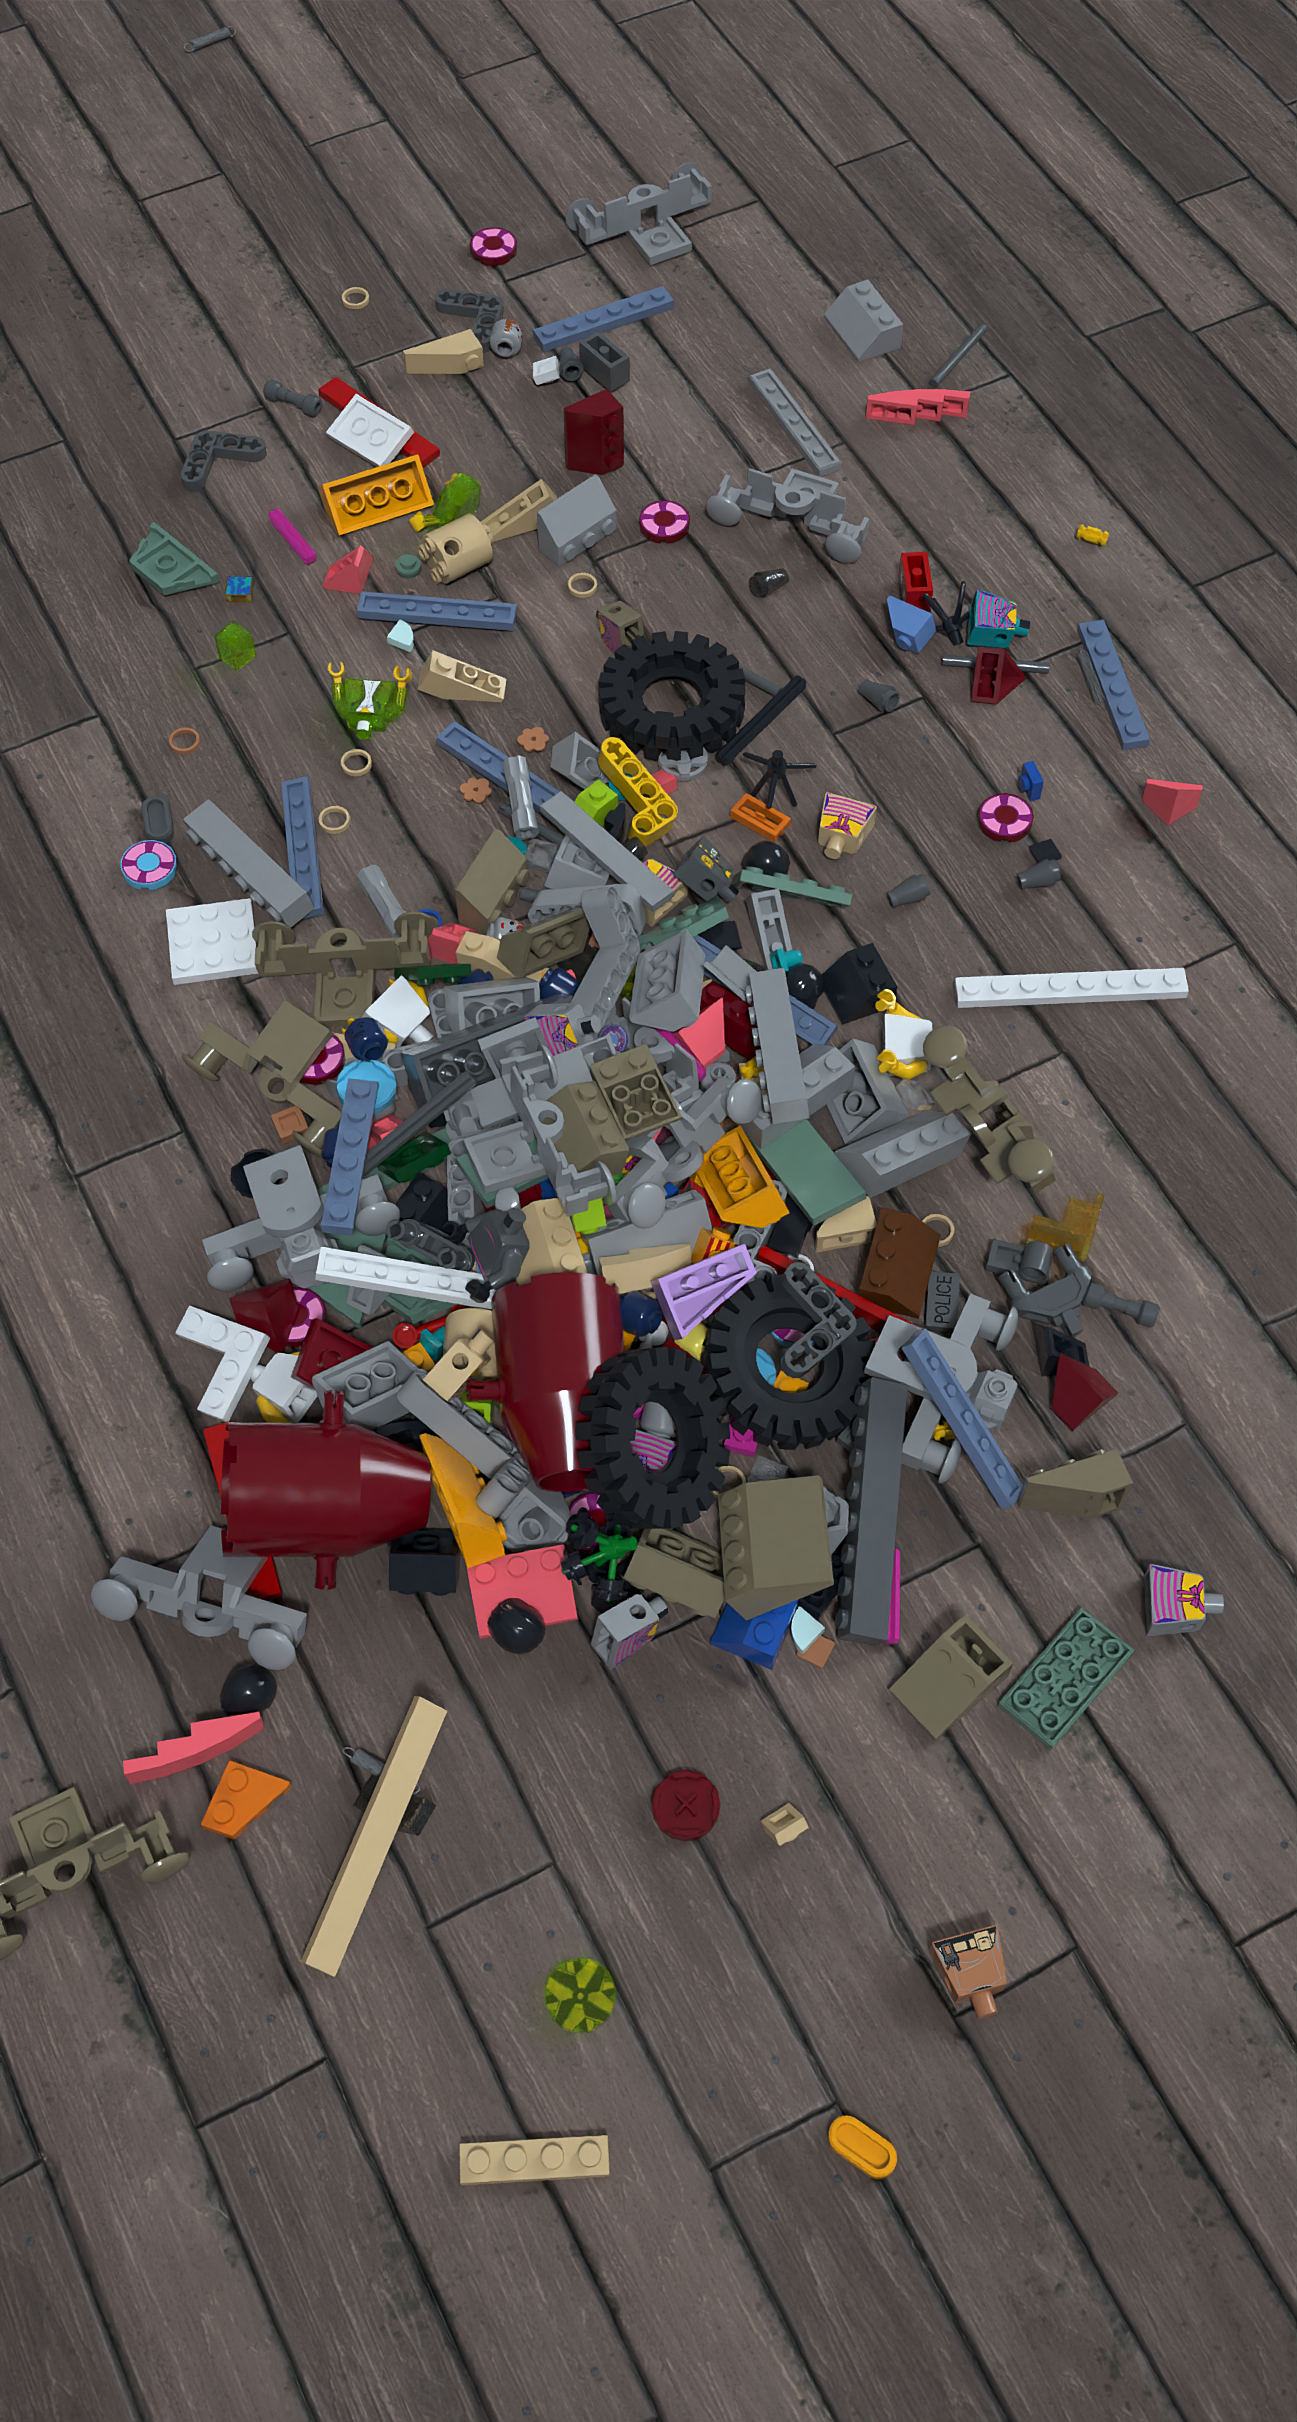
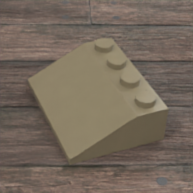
M819 1475L748 1482L718 1495L725 1601L746 1621L834 1585L823 1481Z

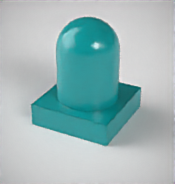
M783 948L769 953L773 969L784 968L786 972L789 971L791 966L803 962V955L799 950L784 952Z
M441 1326L433 1333H430L427 1329L421 1332L420 1342L430 1357L436 1362L442 1358L445 1326Z

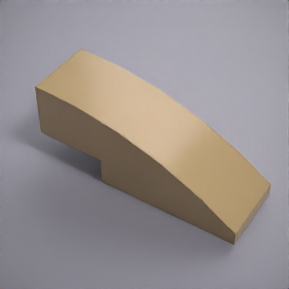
M690 1243L630 1249L628 1254L598 1257L599 1275L605 1277L606 1284L612 1286L615 1283L619 1288V1294L651 1288L652 1284L650 1281L692 1265Z

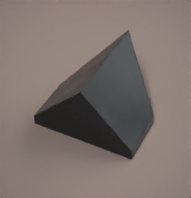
M1032 1321L1041 1377L1056 1376L1059 1354L1090 1366L1084 1342L1049 1326L1043 1327Z

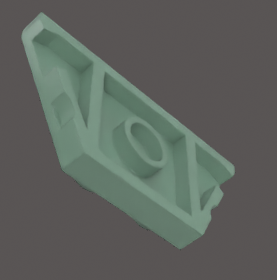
M155 522L151 523L149 535L146 539L142 538L138 545V550L133 553L129 560L131 569L164 596L219 582L217 572Z
M718 896L700 905L687 906L681 910V915L677 917L670 916L659 922L660 926L638 937L640 951L646 948L649 943L655 946L686 929L694 937L728 919L727 910Z
M354 1227L353 1236L325 1233L326 1238L336 1240L339 1250L356 1253L359 1246L364 1245L383 1254L388 1238L387 1233L377 1236L362 1234L356 1227ZM324 1282L318 1286L308 1287L309 1290L317 1293L328 1304L329 1308L337 1314L340 1312L347 1317L356 1328L362 1327L365 1313L346 1304L350 1286Z
M387 1238L389 1245L385 1253L387 1258L441 1267L421 1253L401 1245L398 1240L395 1241L393 1238ZM390 1293L383 1301L385 1305L413 1324L457 1305L455 1303Z

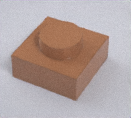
M296 1106L270 1115L282 1145L295 1140L292 1136L293 1130L303 1135L308 1128L301 1110Z

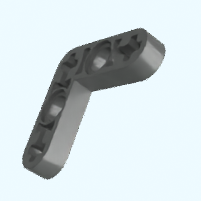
M449 289L438 291L435 294L437 311L443 314L476 318L472 332L483 347V353L489 352L491 350L490 337L492 327L503 318V300L498 296ZM467 303L475 304L473 306H464ZM486 322L493 323V324L490 325V326H484V325H482L483 323H486Z
M208 430L197 433L181 471L183 487L191 492L201 490L206 484L215 457L248 462L262 461L267 455L264 440L256 436ZM229 444L236 445V447L234 448H225V446ZM196 459H205L202 463H194Z
M795 1262L790 1264L784 1272L782 1285L817 1325L785 1352L780 1364L781 1369L787 1376L800 1378L846 1341L856 1329L857 1323L852 1312L810 1267L804 1263ZM800 1274L803 1277L802 1281L799 1280L795 1283L792 1277ZM811 1285L812 1288L809 1290L807 1295H805L803 1293L804 1290L808 1289V1287ZM820 1295L824 1297L827 1306L821 1309L815 1307L811 1301V1296ZM833 1308L835 1312L826 1318L825 1316ZM844 1321L846 1323L844 1328L838 1329L835 1326L837 1322ZM814 1336L823 1338L827 1345L826 1349H815L811 1344V1338ZM805 1351L808 1356L805 1357L800 1365L798 1364L794 1367L790 1363L792 1359H797Z

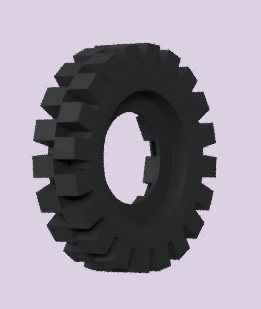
M666 631L652 633V644L647 641L644 635L632 640V649L625 644L615 651V658L609 657L603 665L604 672H600L599 706L601 721L605 730L610 729V737H616L625 741L626 746L634 754H637L644 747L645 758L658 761L661 751L667 750V760L679 761L681 760V750L685 749L691 760L703 756V745L712 753L722 747V738L729 741L736 734V726L740 727L744 718L746 685L743 668L739 669V661L733 654L727 656L726 647L718 642L709 647V638L699 634L695 636L691 643H688V632L675 631L673 641H668ZM681 677L693 682L699 688L702 698L698 706L684 711V716L673 717L671 712L656 711L655 714L651 712L643 702V693L646 687L657 679Z
M783 1274L771 1275L766 1283L761 1278L747 1283L743 1291L738 1289L727 1299L706 1332L702 1344L706 1347L701 1354V1364L704 1366L703 1370L711 1374L718 1386L712 1394H716L717 1397H723L727 1411L721 1415L722 1418L730 1413L735 1418L731 1427L744 1436L747 1430L750 1429L756 1433L753 1441L767 1447L775 1440L779 1441V1449L795 1450L800 1443H803L805 1449L820 1446L826 1438L829 1441L841 1434L857 1417L858 1405H855L854 1402L855 1392L859 1385L873 1377L865 1374L864 1371L875 1347V1340L866 1341L865 1337L870 1332V1328L864 1317L856 1319V1329L850 1337L823 1359V1372L815 1386L800 1393H788L774 1388L763 1378L757 1366L756 1353L760 1341L767 1334L778 1329H794L806 1334L817 1323L785 1290L782 1285ZM798 1275L793 1281L795 1283L799 1280L802 1281L803 1277ZM811 1285L808 1287V1289L804 1290L803 1293L805 1295H807V1293L811 1289ZM826 1285L833 1293H835L836 1289ZM820 1295L811 1296V1301L815 1307L821 1309L827 1306L824 1297ZM846 1297L841 1300L853 1313L856 1307ZM831 1308L825 1317L828 1318L835 1310ZM844 1321L837 1322L835 1326L838 1329L844 1328L846 1323ZM818 1336L811 1338L819 1350L826 1349L827 1345L823 1338Z
M659 1347L628 1350L618 1353V1357L609 1358L600 1366L603 1373L593 1374L586 1387L593 1395L582 1396L578 1412L590 1418V1422L576 1423V1440L589 1441L590 1448L578 1451L577 1456L580 1468L595 1469L584 1481L590 1494L601 1493L596 1502L605 1513H614L613 1520L624 1526L632 1525V1528L660 1529L683 1527V1524H690L701 1517L699 1511H708L716 1500L711 1491H721L726 1477L715 1468L718 1466H728L730 1456L729 1449L718 1446L719 1440L730 1439L729 1422L717 1423L716 1421L718 1416L727 1411L723 1397H710L718 1387L711 1374L701 1375L704 1366L694 1357L686 1358L687 1352L676 1348ZM647 1402L658 1403L668 1411L674 1422L677 1435L676 1452L671 1464L666 1470L656 1475L646 1473L638 1454L632 1453L630 1441H635L637 1419L632 1417L636 1410Z

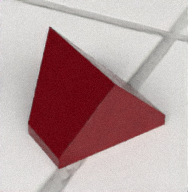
M978 646L971 701L998 704L1026 679V676L1005 649Z
M288 1278L229 1298L237 1324L266 1334L270 1337L266 1347L275 1353H284L299 1309L290 1279Z
M1059 1354L1052 1407L1050 1409L1073 1432L1112 1400L1118 1392L1097 1369Z

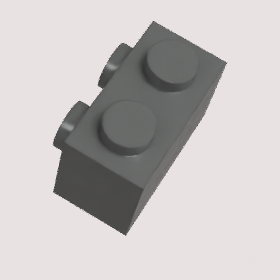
M597 331L579 342L580 361L583 364V368L610 392L630 381V357L603 334Z

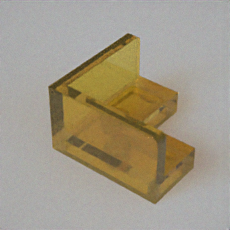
M1098 1193L1095 1204L1071 1198L1064 1222L1034 1214L1027 1243L1031 1241L1043 1242L1051 1246L1053 1251L1060 1246L1065 1248L1064 1244L1070 1243L1079 1261L1086 1262L1104 1194Z

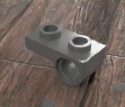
M994 1239L986 1271L998 1274L1008 1271L1010 1274L1011 1269H1017L1021 1280L1046 1286L1054 1257L1053 1249L1048 1244L1039 1241H1031L1026 1246H1021Z

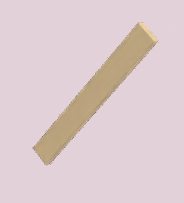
M414 1696L300 1961L329 1976L335 1977L447 1713V1710L420 1696Z

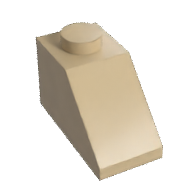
M866 1196L865 1200L824 1221L816 1232V1253L872 1243L877 1222L868 1196Z

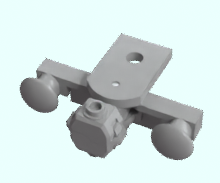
M536 1017L478 1040L480 1048L496 1079L472 1088L444 1111L447 1121L446 1131L451 1140L464 1134L489 1128L514 1117H519L500 1077L499 1060L518 1054L523 1056L537 1052L538 1045H544L550 1050ZM610 1034L553 1056L557 1066L558 1083L553 1089L547 1085L545 1080L534 1083V1094L537 1100L546 1101L567 1085L593 1081L590 1074V1064L621 1053L616 1051Z
M302 1146L293 1147L243 1166L260 1218L202 1240L207 1257L212 1265L207 1274L208 1283L220 1291L239 1289L247 1284L253 1275V1265L248 1260L280 1248L281 1254L276 1263L281 1277L290 1278L293 1284L301 1288L323 1284L325 1281L315 1280L321 1247L339 1250L335 1239L326 1238L325 1234L321 1232V1222L327 1193L319 1196ZM376 1174L362 1180L355 1226L359 1232L365 1235L377 1236L385 1234L387 1225L393 1220L400 1219V1210L395 1204L388 1202L379 1176ZM280 1178H288L282 1184H274Z
M970 1293L950 1339L930 1331L928 1333L988 1430H999L1002 1428L1012 1405L1018 1383L1013 1379L1012 1375L998 1369L978 1373L976 1359L971 1348L979 1336L997 1343V1351L1004 1349L1015 1334L1018 1324V1312L1014 1306L1008 1316L989 1309L991 1301ZM889 1315L865 1366L864 1373L875 1378L907 1384V1391L924 1397L903 1443L901 1463L916 1470L922 1468L939 1475L938 1483H944L953 1475L958 1466L961 1456V1444L956 1438L950 1448L932 1440L942 1416L940 1409L929 1391L924 1387L912 1364L902 1361L898 1357V1353L903 1351L901 1347L916 1331L923 1328Z

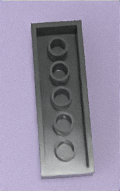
M556 994L401 1052L400 1054L418 1109L465 1071H469L477 1081L475 1087L496 1079L480 1048L478 1040L526 1021L524 1016L537 1005L570 1003L573 998L572 995Z

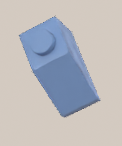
M889 596L887 603L897 645L904 650H911L919 654L936 632L933 614L893 596Z

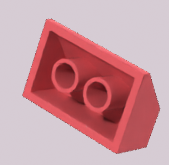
M564 1544L505 1555L467 1569L479 1639L492 1637L487 1627L491 1613L495 1611L499 1604L510 1598H518L526 1605L535 1608L541 1614L545 1626L578 1620L572 1581L568 1580L566 1575L561 1572L563 1569L561 1562L566 1560L563 1554L565 1550Z

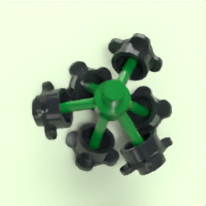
M581 1507L577 1515L573 1514L570 1516L566 1524L569 1544L573 1545L576 1550H580L582 1547L588 1548L594 1542L599 1543V1546H595L589 1554L583 1553L581 1555L579 1551L568 1554L567 1550H564L563 1554L566 1560L561 1562L562 1574L566 1575L568 1580H576L579 1586L582 1585L581 1579L588 1576L591 1582L597 1583L592 1584L591 1588L595 1589L596 1593H599V1598L605 1599L608 1602L618 1600L619 1595L627 1596L628 1591H625L623 1588L624 1579L615 1577L617 1559L623 1558L626 1552L637 1549L636 1538L630 1537L631 1530L633 1529L632 1525L624 1526L613 1520L614 1513H606L605 1524L599 1528L595 1520L588 1516L587 1508Z

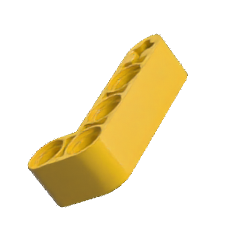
M616 737L605 739L598 756V765L638 812L633 817L628 832L629 842L638 848L647 847L672 829L678 808L622 740ZM625 773L631 774L633 777H628ZM641 794H647V795H649L651 798H646V797L642 796ZM658 814L666 815L668 818H662ZM637 828H642V829L646 830L647 832H646V833L640 832Z

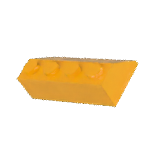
M418 454L317 486L325 511L338 536L434 505Z
M741 1125L725 1133L706 1154L703 1153V1163L696 1172L722 1221L763 1228L779 1221L790 1213Z
M427 1433L419 1435L424 1454L429 1459L432 1483L467 1569L505 1556L502 1542L507 1540V1535L502 1522L495 1523L494 1519L498 1517L486 1514L476 1502V1497L486 1486L482 1477L476 1478L475 1476L479 1474L478 1468L442 1438Z

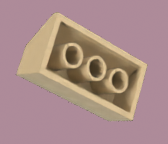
M559 1198L533 1201L523 1207L521 1211L526 1215V1220L522 1226L529 1240L530 1248L521 1266L520 1274L515 1280L516 1287L531 1283V1276L561 1272L587 1273L570 1216L567 1217Z

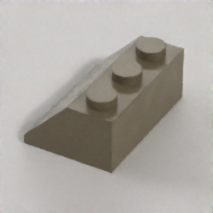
M494 829L455 889L459 924L476 929L484 935L487 934L490 922L494 923L497 918L504 917L505 910L508 906L511 907L514 904L519 888L526 885L530 876V871L527 868V857L501 830Z
M583 908L566 910L516 931L506 933L501 937L497 959L519 979L582 953L590 929V924Z
M596 1081L567 1085L546 1100L556 1105L563 1113V1134L554 1143V1146L558 1153H564L569 1165L574 1164L577 1172L580 1173L593 1169L595 1162L601 1161L606 1164L612 1175L622 1174L630 1149ZM547 1117L541 1123L550 1125L555 1123V1120Z
M669 1528L643 1530L637 1544V1549L633 1553L623 1578L630 1581L636 1588L649 1589L660 1594L668 1602H679L686 1605L698 1615H709L716 1618L725 1598L722 1551Z

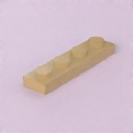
M608 2135L460 2144L461 2185L610 2177Z

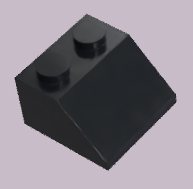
M873 943L847 951L822 974L824 982L823 991L842 1025L881 1012L876 1009L875 1004L880 1000L877 994L884 989L891 990L895 997L897 994V985Z
M418 1172V1176L413 1179L395 1204L400 1210L399 1221L401 1222L405 1219L418 1220L451 1235L452 1232L442 1229V1226L448 1222V1189L444 1185Z
M422 1528L393 1540L389 1552V1591H398L406 1595L416 1592H431L438 1596L456 1593L459 1581L461 1552L452 1529Z

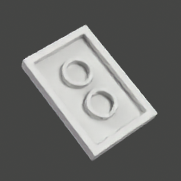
M355 394L326 431L330 439L376 467L391 463L414 433L409 425Z

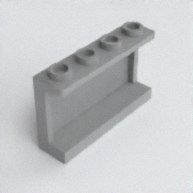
M694 1189L666 1199L665 1212L660 1221L653 1227L642 1229L636 1227L631 1220L625 1221L612 1218L606 1220L607 1226L599 1227V1230L595 1233L581 1234V1237L588 1247L595 1275L600 1276L598 1257L628 1254L630 1249L690 1243L692 1253L701 1228L713 1229L705 1198ZM653 1287L649 1288L647 1292L653 1291Z

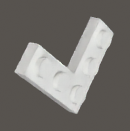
M189 1306L175 1334L183 1339L224 1354L197 1410L223 1422H229L270 1337L262 1332Z

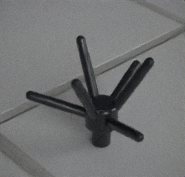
M966 581L961 582L957 607L954 615L950 617L946 615L935 598L931 599L927 593L923 594V598L942 621V625L936 626V631H945L946 635H950L954 646L964 643L960 630L963 629L962 623L969 617V611L961 617Z
M781 750L773 751L772 757L769 760L748 752L743 753L745 758L767 765V772L750 795L755 797L770 777L771 783L766 808L771 809L777 779H781L792 806L796 807L797 802L786 777V769H813L817 767V764L787 763L783 758Z

